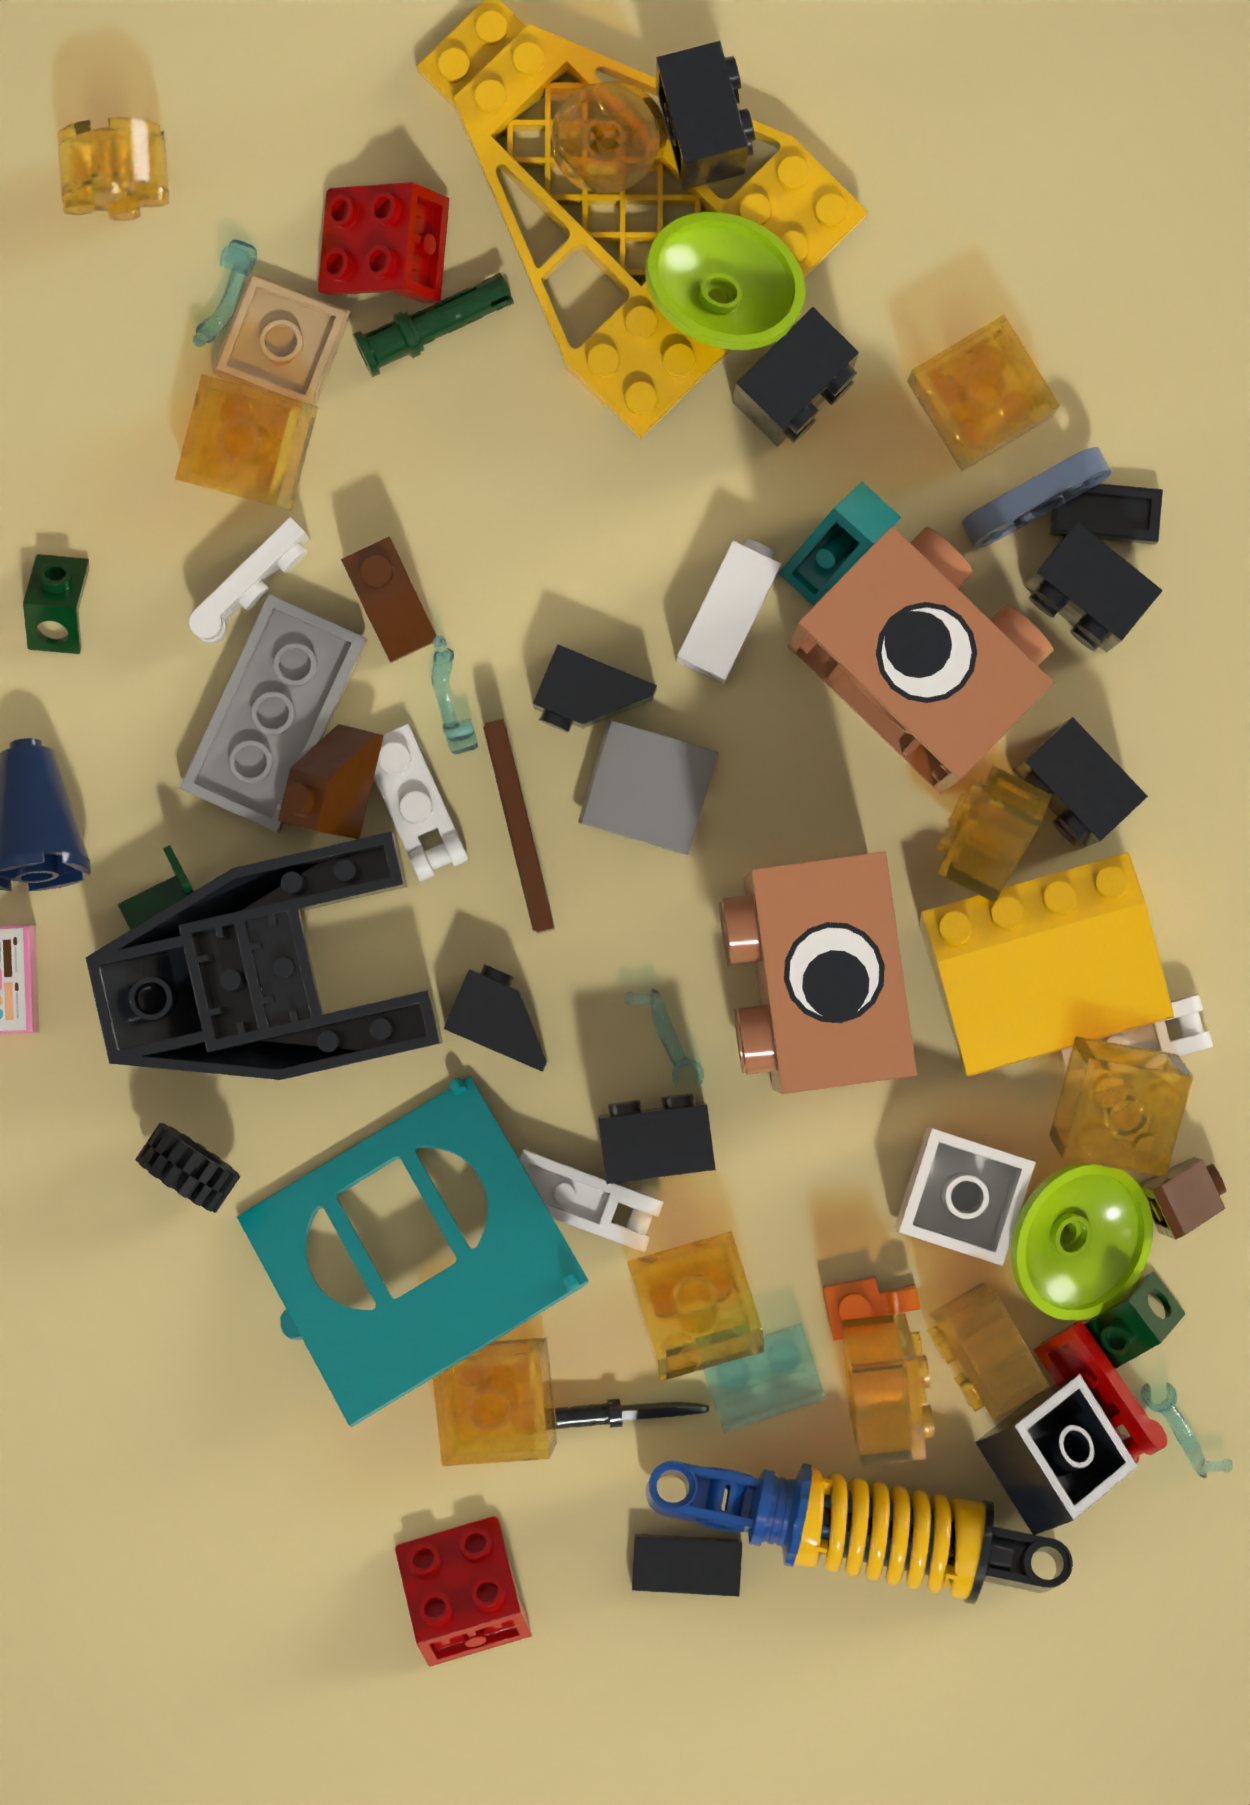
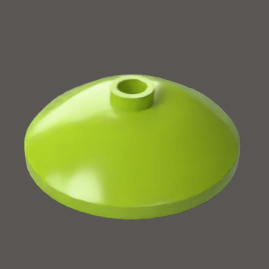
M698 212L680 217L669 223L659 232L651 245L646 259V283L659 311L680 331L710 346L729 350H750L770 345L788 333L803 309L806 294L804 276L791 250L765 227L738 215L723 212Z
M1095 1161L1079 1162L1066 1166L1046 1178L1033 1191L1024 1204L1016 1221L1012 1236V1270L1016 1283L1024 1297L1045 1314L1068 1321L1085 1320L1098 1316L1119 1303L1130 1292L1141 1276L1152 1246V1212L1143 1189L1135 1179L1123 1170L1110 1164Z

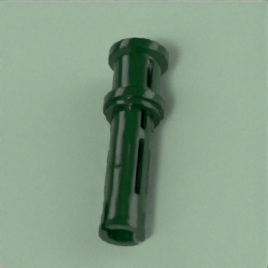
M497 273L493 277L441 300L424 310L411 315L400 311L393 315L392 322L366 334L358 331L353 333L352 336L370 375L374 377L380 374L381 367L407 355L415 358L421 355V351H424L423 345L475 322L496 310L498 311L514 304V301L501 273Z

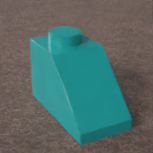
M862 481L831 510L780 570L779 574L815 606L892 526L894 527L901 517Z

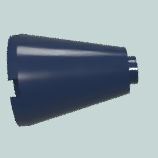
M33 738L18 739L10 742V748L0 753V890L12 891L11 881L28 883L29 891L62 888L83 881V872L88 875L91 873L90 859L53 750L42 746L41 740Z

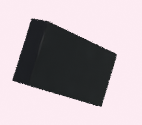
M1098 484L1052 510L1050 535L1065 536L1079 522L1100 540L1156 545L1159 541L1163 489Z
M635 1534L632 1591L739 1597L742 1540Z

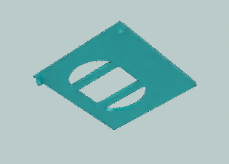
M471 1076L464 1080L461 1078L452 1079L449 1083L450 1088L237 1216L286 1308L280 1316L282 1332L292 1340L303 1339L350 1427L355 1426L570 1296L589 1282ZM420 1148L440 1149L457 1155L466 1161L479 1176L486 1193L487 1220L484 1232L476 1248H470L418 1156ZM401 1159L456 1256V1262L402 1296L393 1299L344 1211L338 1196L393 1161ZM323 1208L373 1297L376 1303L374 1310L354 1309L337 1303L328 1297L315 1281L309 1266L307 1243L312 1222L319 1209Z

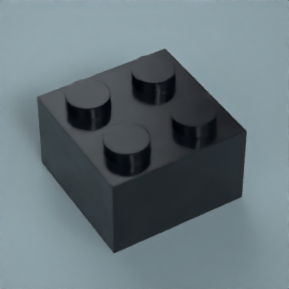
M721 41L656 57V91L683 190L745 174L747 156L753 155L752 141H755V133L748 108L739 110L737 105L740 103L738 89L741 88L737 63L734 56L724 57Z
M812 307L785 336L736 382L733 403L777 447L787 437L795 443L815 423L816 419L814 417L819 412L817 407L824 400L832 406L853 385L852 379L857 374L854 366L859 352Z
M1079 522L1062 538L1024 585L1032 592L1029 600L1040 611L1052 618L1058 613L1074 626L1070 633L1081 644L1092 651H1096L1100 647L1106 653L1126 637L1163 591Z
M1074 717L1058 726L1013 769L1020 777L1015 782L1019 790L1034 805L1038 806L1043 802L1057 816L1052 821L1053 825L1073 845L1079 841L1087 847L1100 842L1148 797Z
M693 1093L661 1097L662 1107L641 1110L640 1100L608 1104L609 1114L599 1115L598 1117L606 1184L716 1170L707 1104L705 1102L695 1103Z
M1080 1374L1039 1391L975 1442L1033 1536L1074 1521L1138 1467Z

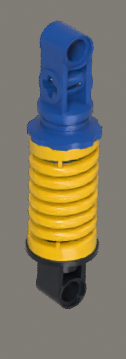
M667 1461L654 1469L646 1485L648 1504L658 1514L693 1521L718 1530L748 1533L749 1544L761 1546V1543L767 1542V1544L782 1546L783 1563L786 1566L793 1567L795 1564L814 1568L819 1564L821 1555L826 1554L824 1566L829 1572H837L840 1569L842 1558H846L845 1572L849 1576L855 1577L860 1574L862 1563L866 1562L865 1575L869 1580H879L883 1566L887 1567L885 1578L889 1584H899L902 1580L903 1571H907L906 1584L911 1589L920 1588L924 1575H929L927 1588L931 1593L937 1594L941 1592L943 1586L951 1587L950 1592L952 1596L964 1599V1602L969 1604L976 1603L984 1581L1044 1593L1063 1584L1069 1578L1073 1568L1071 1553L1059 1540L994 1527V1504L992 1501L983 1500L980 1503L956 1497L949 1501L945 1495L934 1494L929 1499L925 1491L916 1489L909 1494L905 1487L898 1485L888 1490L885 1483L878 1481L872 1482L868 1487L867 1481L859 1477L852 1478L846 1484L842 1474L833 1472L827 1479H823L818 1469L811 1468L812 1465L806 1463L802 1464L795 1479H786V1477H777L775 1471L763 1469L760 1477L755 1478L746 1473L730 1469L706 1468L679 1461ZM667 1475L680 1478L686 1487L685 1498L675 1503L665 1501L658 1494L657 1481ZM725 1489H727L728 1494L725 1504V1510L723 1511L721 1507ZM1035 1552H1046L1054 1559L1056 1573L1053 1579L1045 1580L1034 1573L1031 1559Z

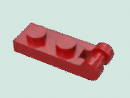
M1082 1320L1075 1322L1045 1340L1033 1350L1056 1384L1076 1375H1081L1136 1464L1139 1461V1456L1143 1453L1153 1455L1167 1446V1436L1163 1427L1157 1421L1149 1419ZM1123 1424L1130 1436L1122 1435L1117 1427Z

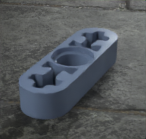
M1099 447L1085 449L973 511L964 518L962 525L974 548L990 545L1097 486L1107 479L1112 471Z

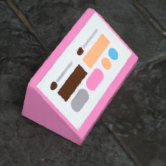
M36 926L0 927V1034L39 1032Z

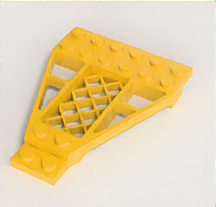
M483 0L417 65L418 73L456 110L554 337L566 370L602 406L606 405L640 440L732 350L710 346L695 340L680 331L665 318L655 305L649 293L647 283L645 282L641 286L635 280L646 279L645 269H625V242H653L663 229V205H695V213L701 212L702 207L706 212H723L738 215L765 227L791 250L805 278L868 215V211L793 136L753 119L755 138L776 147L778 152L731 198L721 199L717 197L706 185L685 189L689 195H663V169L682 187L670 140L658 138L596 76L595 71H600L658 96L656 78L532 24L525 25L500 0ZM568 73L576 82L558 81ZM551 94H583L582 120H551ZM588 94L614 120H588ZM545 95V120H519ZM514 131H545V157H514ZM551 131H582V157H551ZM588 131H620V157H588ZM506 132L507 151L497 142ZM626 132L651 157H626ZM498 167L569 237L568 241L540 268H537L534 264L496 175ZM524 168H545V189ZM551 168H582V194H551ZM588 168H620V194H588ZM626 168H657V195L626 194ZM561 205H582V226ZM588 205H620V232H588ZM625 205H657V232H625ZM598 242H620V264ZM582 250L629 298L579 348L574 349L566 339L543 282L575 251Z

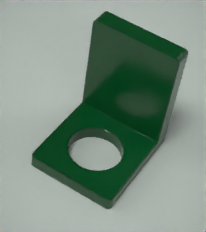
M36 555L23 601L27 648L29 650L80 654L82 644L79 607L89 572V559ZM45 621L57 622L66 628L68 635L61 639L49 638L40 632L38 625Z
M170 845L164 847L163 850L175 876L118 904L130 930L194 892Z
M1151 1272L1125 1300L1086 1321L1084 1324L1116 1369L1161 1344L1183 1318L1185 1312L1156 1273ZM1148 1293L1154 1294L1163 1304L1165 1310L1164 1319L1158 1317L1152 1311L1148 1302Z

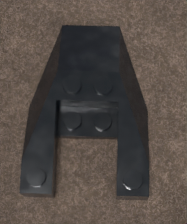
M387 832L232 868L85 957L109 1064L283 1080L443 1043L432 992L428 990L323 1014L300 911L408 887L396 835L393 832Z

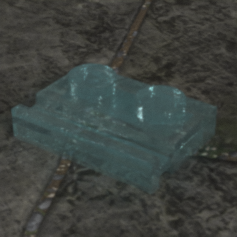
M801 1323L699 1356L724 1433L826 1399Z

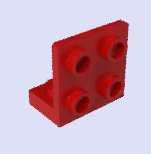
M414 182L329 188L326 192L318 291L325 295L394 292L423 304L441 301L450 198Z
M492 1516L401 1543L395 1547L416 1644L429 1667L532 1636L528 1617L517 1595L501 1526L497 1517Z

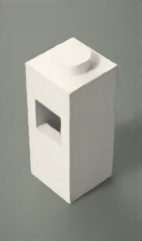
M746 539L744 545L732 541L677 655V663L723 685L725 684L779 572L781 563L773 560L775 552L772 549L751 539Z

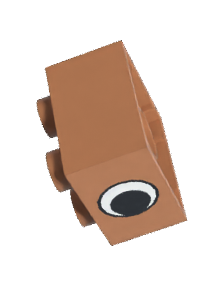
M892 526L798 622L787 647L941 794L960 781L1055 683L1038 667L1054 649L1044 634L1014 607L1005 604L989 619L960 591L963 587L962 584L973 574V570L965 558L940 534L929 527H925L909 542Z
M886 851L752 869L744 877L746 895L722 898V902H719L727 966L755 962L761 1005L734 1009L742 1073L751 1075L770 1072L772 1089L781 1094L917 1076Z

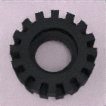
M159 1123L135 1159L142 1168L148 1170V1173L153 1177L160 1179L164 1185L174 1189L184 1198L187 1197L194 1204L214 1213L218 1211L240 1178L239 1173L232 1169L228 1163L220 1160V1157L209 1152L204 1146L199 1143L197 1144L187 1135L181 1134L175 1128L169 1127L164 1123Z

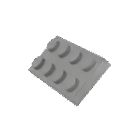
M268 594L179 789L276 833H280L284 823L278 821L289 770L323 738L367 639Z

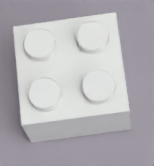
M926 1126L894 1229L900 1233L1003 1266L1036 1162Z

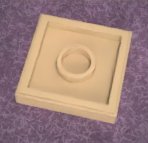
M251 273L212 372L216 376L313 413L352 314L349 310Z

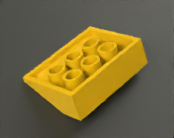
M1129 852L921 911L920 930L966 1077L1174 1017L1149 913Z

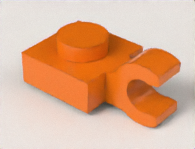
M876 1276L823 1286L833 1341L886 1331L883 1315L921 1309L916 1285L879 1292Z

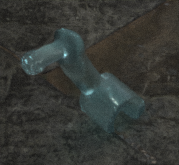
M233 239L229 246L223 249L220 266L231 270L219 305L196 328V335L193 337L195 346L203 347L206 343L214 341L231 320L246 276L250 275L257 259V250L253 245Z
M436 636L433 640V645L437 651L433 656L431 680L442 716V727L449 750L452 754L475 750L478 748V742L471 718L458 720L451 697L449 678L454 661V652L446 647L447 642L443 636Z
M652 989V994L629 991L625 993L624 1003H627V1005H651V1016L655 1029L674 1065L672 1080L675 1085H678V1070L683 1065L689 1064L693 1065L698 1071V1088L703 1082V1069L698 1062L687 1057L671 1023L660 993L655 989Z
M1169 1382L1166 1383L1167 1397L1159 1404H1153L1151 1401L1150 1385L1146 1383L1142 1387V1401L1151 1410L1163 1415L1191 1466L1199 1476L1206 1478L1207 1472H1230L1233 1470L1232 1460H1205L1196 1436L1175 1406L1177 1393L1176 1389Z

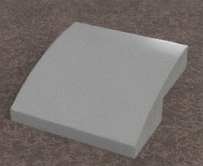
M608 720L578 823L688 855L718 752Z

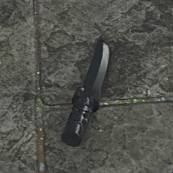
M620 1399L607 1400V1403L555 1408L556 1429L610 1425V1428L623 1427L622 1421L706 1413L709 1411V1406L692 1402L620 1405Z

